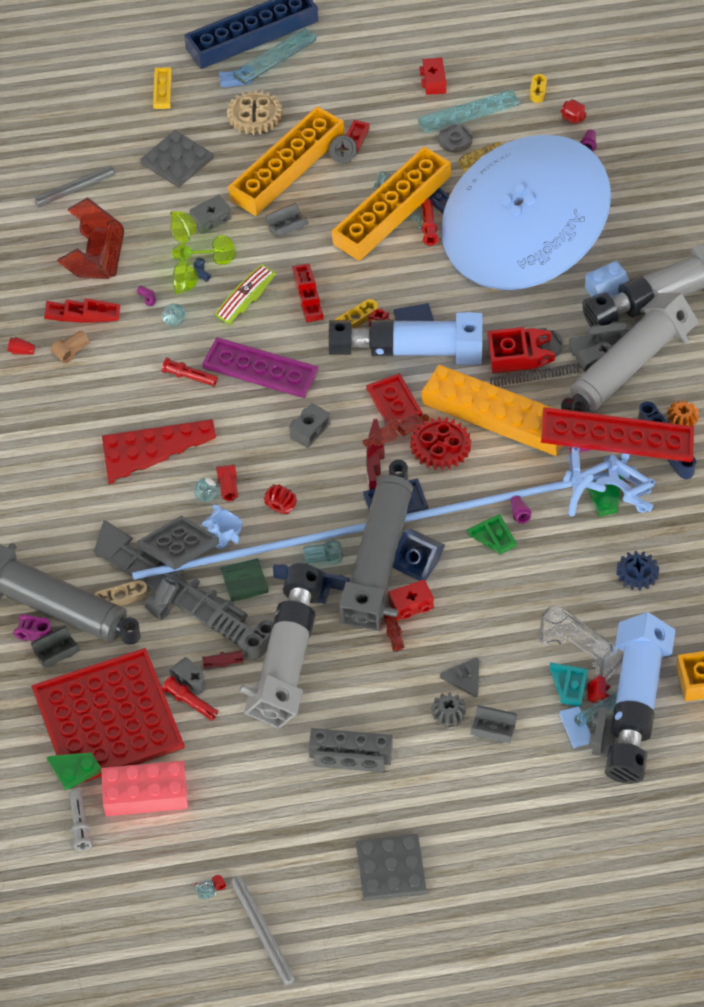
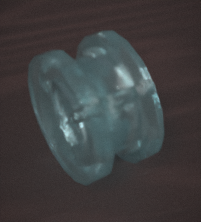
M212 880L201 881L195 886L199 899H207L216 894Z

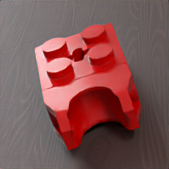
M524 327L487 331L492 374L536 369L555 361L554 352L538 348L551 341V331L536 328L524 329ZM545 356H551L550 358L543 359Z

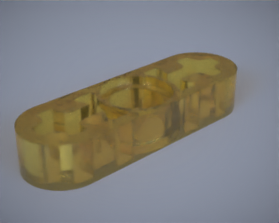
M495 142L464 154L460 157L458 164L463 171H467L481 156L486 155L503 144Z

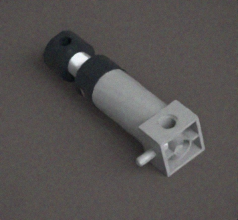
M704 243L693 247L691 257L620 284L618 288L619 294L610 297L604 291L584 299L582 309L589 326L592 327L597 324L604 326L618 322V315L624 312L632 318L644 314L643 308L658 293H682L683 296H686L701 289L704 291Z
M305 563L292 564L287 570L283 593L288 598V601L279 603L276 608L259 682L252 688L243 684L239 689L240 692L248 695L244 714L278 729L295 717L298 712L303 690L297 688L316 616L309 603H314L319 599L324 575L320 569Z

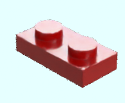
M353 120L346 134L355 142L356 152L359 151L370 129V123Z

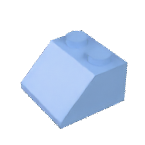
M614 261L587 273L585 289L590 296L605 291L611 297L619 294V285L629 281L621 265Z

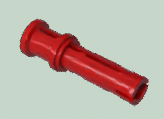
M426 199L421 204L424 221L422 225V232L424 233L423 243L433 246L439 241V237L436 234L438 228L434 223L432 201Z
M169 357L165 358L162 365V373H171L176 375L177 378L186 377L211 385L212 387H215L218 380L217 375L188 367L184 362L178 363L172 361Z
M170 676L162 686L163 692L173 695L176 701L185 702L210 721L216 718L214 713L218 715L219 710L191 693L188 686L181 685L175 681L173 676Z

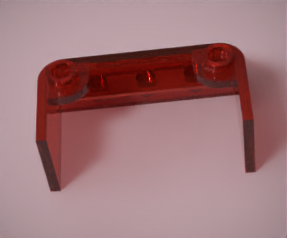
M87 197L68 208V212L80 220L79 230L81 234L88 238L86 252L83 253L77 248L57 259V262L79 278L110 279L116 276L124 228L118 220Z

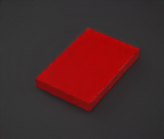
M400 373L366 385V390L388 429L423 417L422 410Z

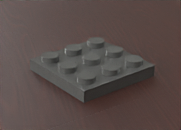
M174 130L144 155L140 162L143 166L179 188L209 163L214 156L209 150Z
M182 515L137 541L138 548L174 570L220 544L219 537Z
M418 834L356 841L363 901L427 894Z

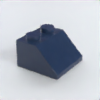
M413 529L405 530L400 538L392 568L419 581L424 579L426 581L438 564L445 544Z

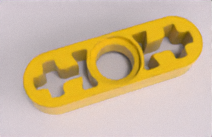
M373 299L365 300L335 320H351L352 328H357L368 321V314L372 315L373 310L378 309V303ZM359 315L360 318L355 320L352 319L351 316Z

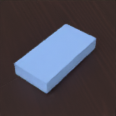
M577 706L560 711V718L573 749L588 745L591 733L580 707Z

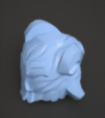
M213 505L214 511L202 523V527H207V531L219 537L220 544L215 546L217 549L228 546V541L230 540L237 544L240 539L238 534L243 525L242 520L228 510L222 509L219 505Z

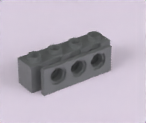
M311 728L309 758H314L315 767L384 773V765H391L393 735Z

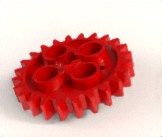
M438 417L437 421L431 418L430 423L424 420L423 426L418 424V430L414 429L413 435H411V453L415 454V460L420 459V465L426 463V468L432 465L434 470L440 467L441 471H443L444 467L447 466L451 470L452 464L458 467V461L464 463V458H468V452H471L470 433H467L466 427L462 428L461 422L457 425L455 424V419L448 422V417L444 421H441L440 417Z

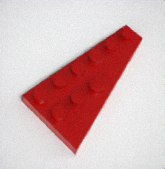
M213 419L103 435L102 442L109 485L122 476L124 478L130 476L132 472L138 469L144 470L165 461L175 453L181 454L184 452V449L191 446L197 447L215 439L216 433Z

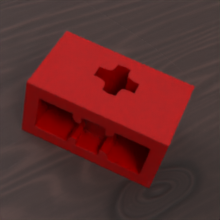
M443 58L422 59V66H419L420 76H423L421 78L422 88H425L426 95L445 94L446 76Z
M425 579L388 591L390 607L398 609L397 621L408 619L412 615L421 612H428L434 608V597Z

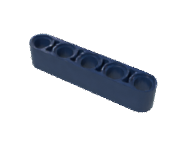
M645 401L640 404L638 419L668 423L654 403ZM694 456L692 462L667 459L681 478L690 479L694 476L696 467Z

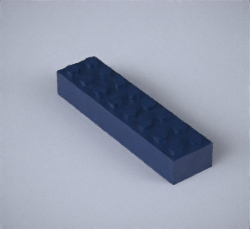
M268 0L184 34L185 48L199 68L203 69L318 22V7L313 0Z

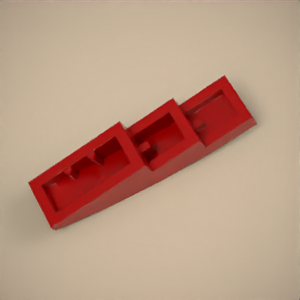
M310 264L292 266L306 323L324 320L320 298L316 289V281Z
M87 298L84 299V302L66 299L64 304L46 301L44 319L78 323L119 321L120 304Z

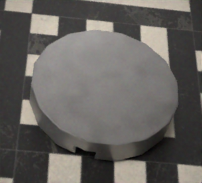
M446 125L440 130L439 144L446 151L459 153L471 146L473 134L465 125Z

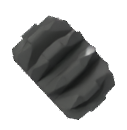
M449 692L448 696H445L441 693L440 698L435 697L434 704L431 706L433 718L438 719L439 725L445 723L448 727L449 723H452L456 726L457 721L462 722L463 716L466 714L464 700L459 699L458 694L452 696L451 692Z

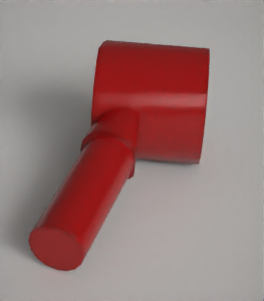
M221 875L213 876L212 880L195 883L196 888L214 885L216 891L226 888L225 881Z

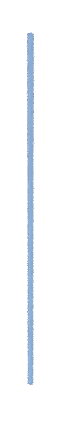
M608 472L594 474L592 481H596L601 477H609ZM559 481L406 514L404 522L511 500L514 496L525 497L572 487V483ZM366 523L197 558L176 570L164 565L132 572L133 580L361 532L364 531Z

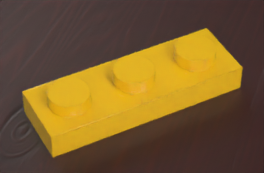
M171 67L155 68L153 109H170Z

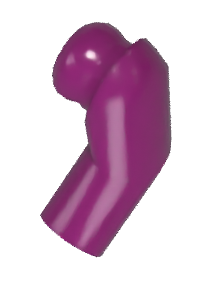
M140 285L137 289V294L144 296V302L147 306H153L156 303L155 292Z

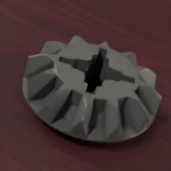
M348 136L336 137L329 147L331 158L343 164L351 162L357 150L355 142ZM344 144V147L350 150L345 151L342 155V152L338 150L341 149L342 145Z

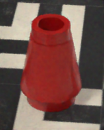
M16 336L15 338L10 337L7 351L17 355H34L35 344Z

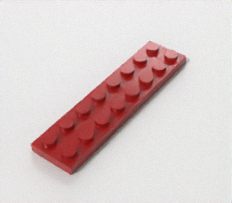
M543 407L540 443L692 462L694 426Z

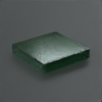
M258 558L221 567L229 598L233 602L269 593Z

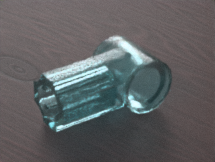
M330 539L325 544L305 546V564L325 561L330 564H338L343 559L341 543L336 539Z

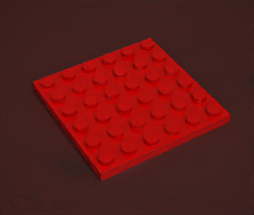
M146 648L31 685L56 755L92 753L101 768L137 765L185 748ZM102 772L84 782L102 777Z

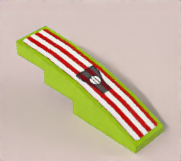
M261 264L237 286L214 315L230 326L239 313L243 314L252 301H257L276 273Z

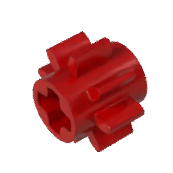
M383 309L373 310L372 315L368 314L369 327H371L372 320H390L389 312L386 313Z

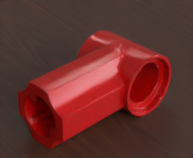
M235 464L216 466L222 500L227 502L234 501L238 498Z

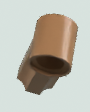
M78 331L65 341L62 339L57 340L52 345L51 352L63 363H68L74 358L76 352L90 344L83 331Z

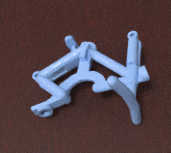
M572 448V453L568 456L570 471L567 470L563 481L570 482L573 486V495L570 499L568 510L569 516L572 517L576 514L578 500L585 488L604 492L606 484L616 485L624 492L623 501L635 505L639 512H651L654 504L644 501L639 497L650 494L652 491L651 487L656 482L654 479H649L626 464L630 454L622 453L620 459H617L615 455L606 456L604 462L580 472V448ZM607 469L609 477L598 478L596 482L592 481L594 474ZM618 475L633 483L636 487L632 488L620 480Z

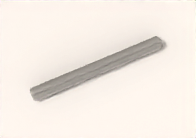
M240 876L231 880L232 886L284 985L292 984L295 981V977L246 884Z

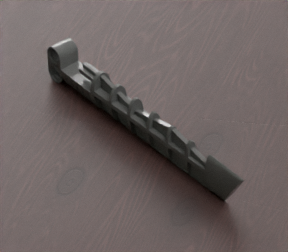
M103 521L95 546V553L132 576V572L166 565L145 551L130 546L129 543L133 537L108 521ZM183 570L137 579L144 581L147 587L155 592L163 578L167 577L178 583L179 588L171 601L173 604L211 629H215L217 633L221 632L222 636H227L228 640H232L234 644H238L239 647L244 649L249 658L258 659L267 651L272 632V621H261L254 629H251L244 624L245 618L248 616L246 612L236 607L232 600H225L216 596V590H211L207 593L197 589L200 584L198 579L188 584L181 576Z

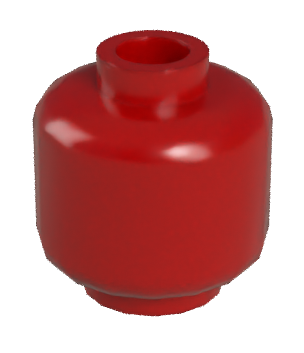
M574 99L565 101L560 110L562 118L574 125L580 121L583 122L587 115L585 105Z

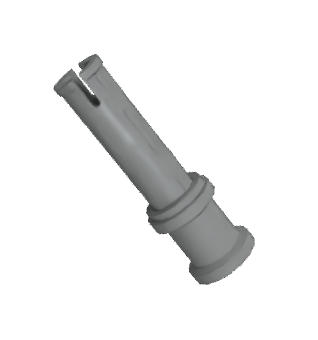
M75 789L69 792L74 824L71 828L75 839L73 847L77 851H85L92 847V841L89 839L88 834L90 826L86 823L82 791Z

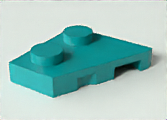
M550 662L549 670L561 704L581 707L588 669Z

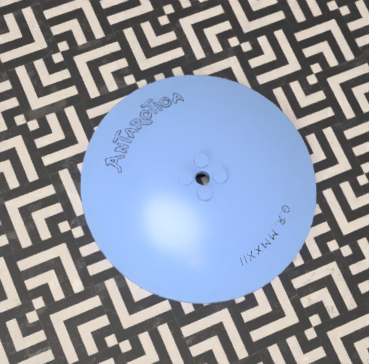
M528 136L495 148L466 171L455 185L446 203L442 218V240L448 258L464 277L478 285L492 289H523L557 277L576 264L589 251L604 228L611 203V187L607 172L599 158L589 148L573 139L562 136ZM523 200L521 205H516L519 201Z

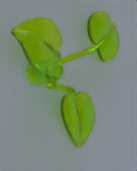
M171 211V234L176 241L182 242L172 249L173 258L179 260L173 272V286L175 294H181L193 289L197 283V272L195 268L189 267L190 263L186 261L192 254L214 253V262L219 265H226L234 259L236 247L228 236L218 235L213 240V250L192 251L185 244L190 241V236L196 232L194 219L185 212Z

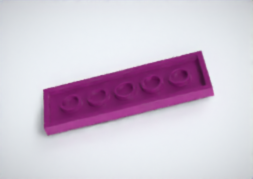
M216 337L202 363L203 369L302 398L306 397L318 373V366Z

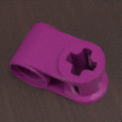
M22 614L19 617V625L14 629L13 634L18 639L34 641L53 632L48 619Z

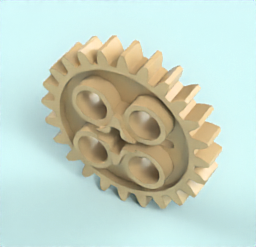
M255 89L254 93H251L248 90V94L241 92V97L235 95L236 100L231 99V103L228 104V121H230V125H234V129L239 128L240 133L245 130L246 134L252 132L253 135H255V132L262 134L263 130L268 132V128L274 129V125H278V121H281L282 105L279 104V99H275V95L270 96V92L264 94L262 90L260 93H257ZM254 102H256V121H255V122H253V115H254L253 105H254Z

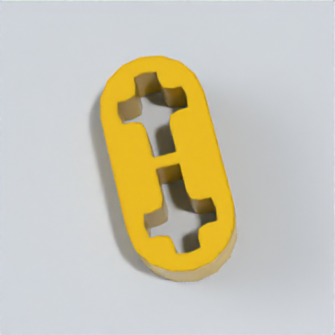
M536 74L531 80L530 99L535 103L543 102L545 99L547 78L543 74Z

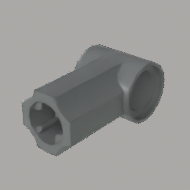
M167 577L163 578L156 593L147 600L145 608L160 620L166 618L171 611L170 603L179 588L178 583Z

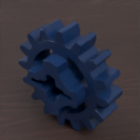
M637 551L634 552V555L627 552V557L621 556L620 562L617 563L616 575L619 576V582L624 581V587L630 585L631 590L637 587L641 591L643 586L649 589V584L655 585V580H658L659 566H657V560H652L651 554L646 557L644 551L641 555Z

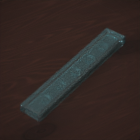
M304 28L234 71L233 77L245 85L315 42L317 36Z
M513 90L420 117L418 118V123L423 132L428 133L442 129L446 125L462 123L518 106L519 100Z

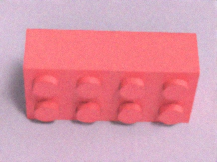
M184 760L101 768L105 817L188 809Z

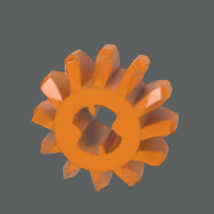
M687 399L685 402L678 400L677 403L672 402L667 410V420L671 424L695 426V423L699 420V411L695 407L694 402L688 403Z

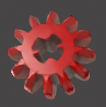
M272 484L267 489L263 498L264 503L269 506V509H273L280 514H289L295 508L297 502L296 495L292 493V490L280 484Z

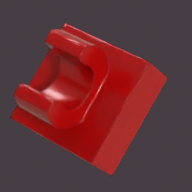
M598 675L587 684L589 702L596 703L600 699L606 701L611 697V695L606 694V691L611 688L609 684H606V677Z

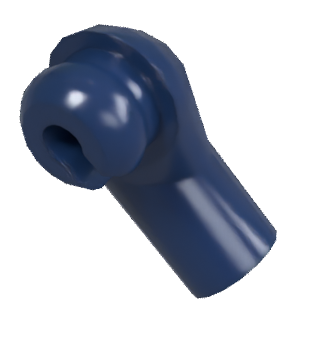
M198 257L193 264V273L205 282H208L211 274L204 270L205 260Z

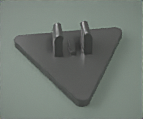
M474 658L440 673V678L477 697L479 659Z

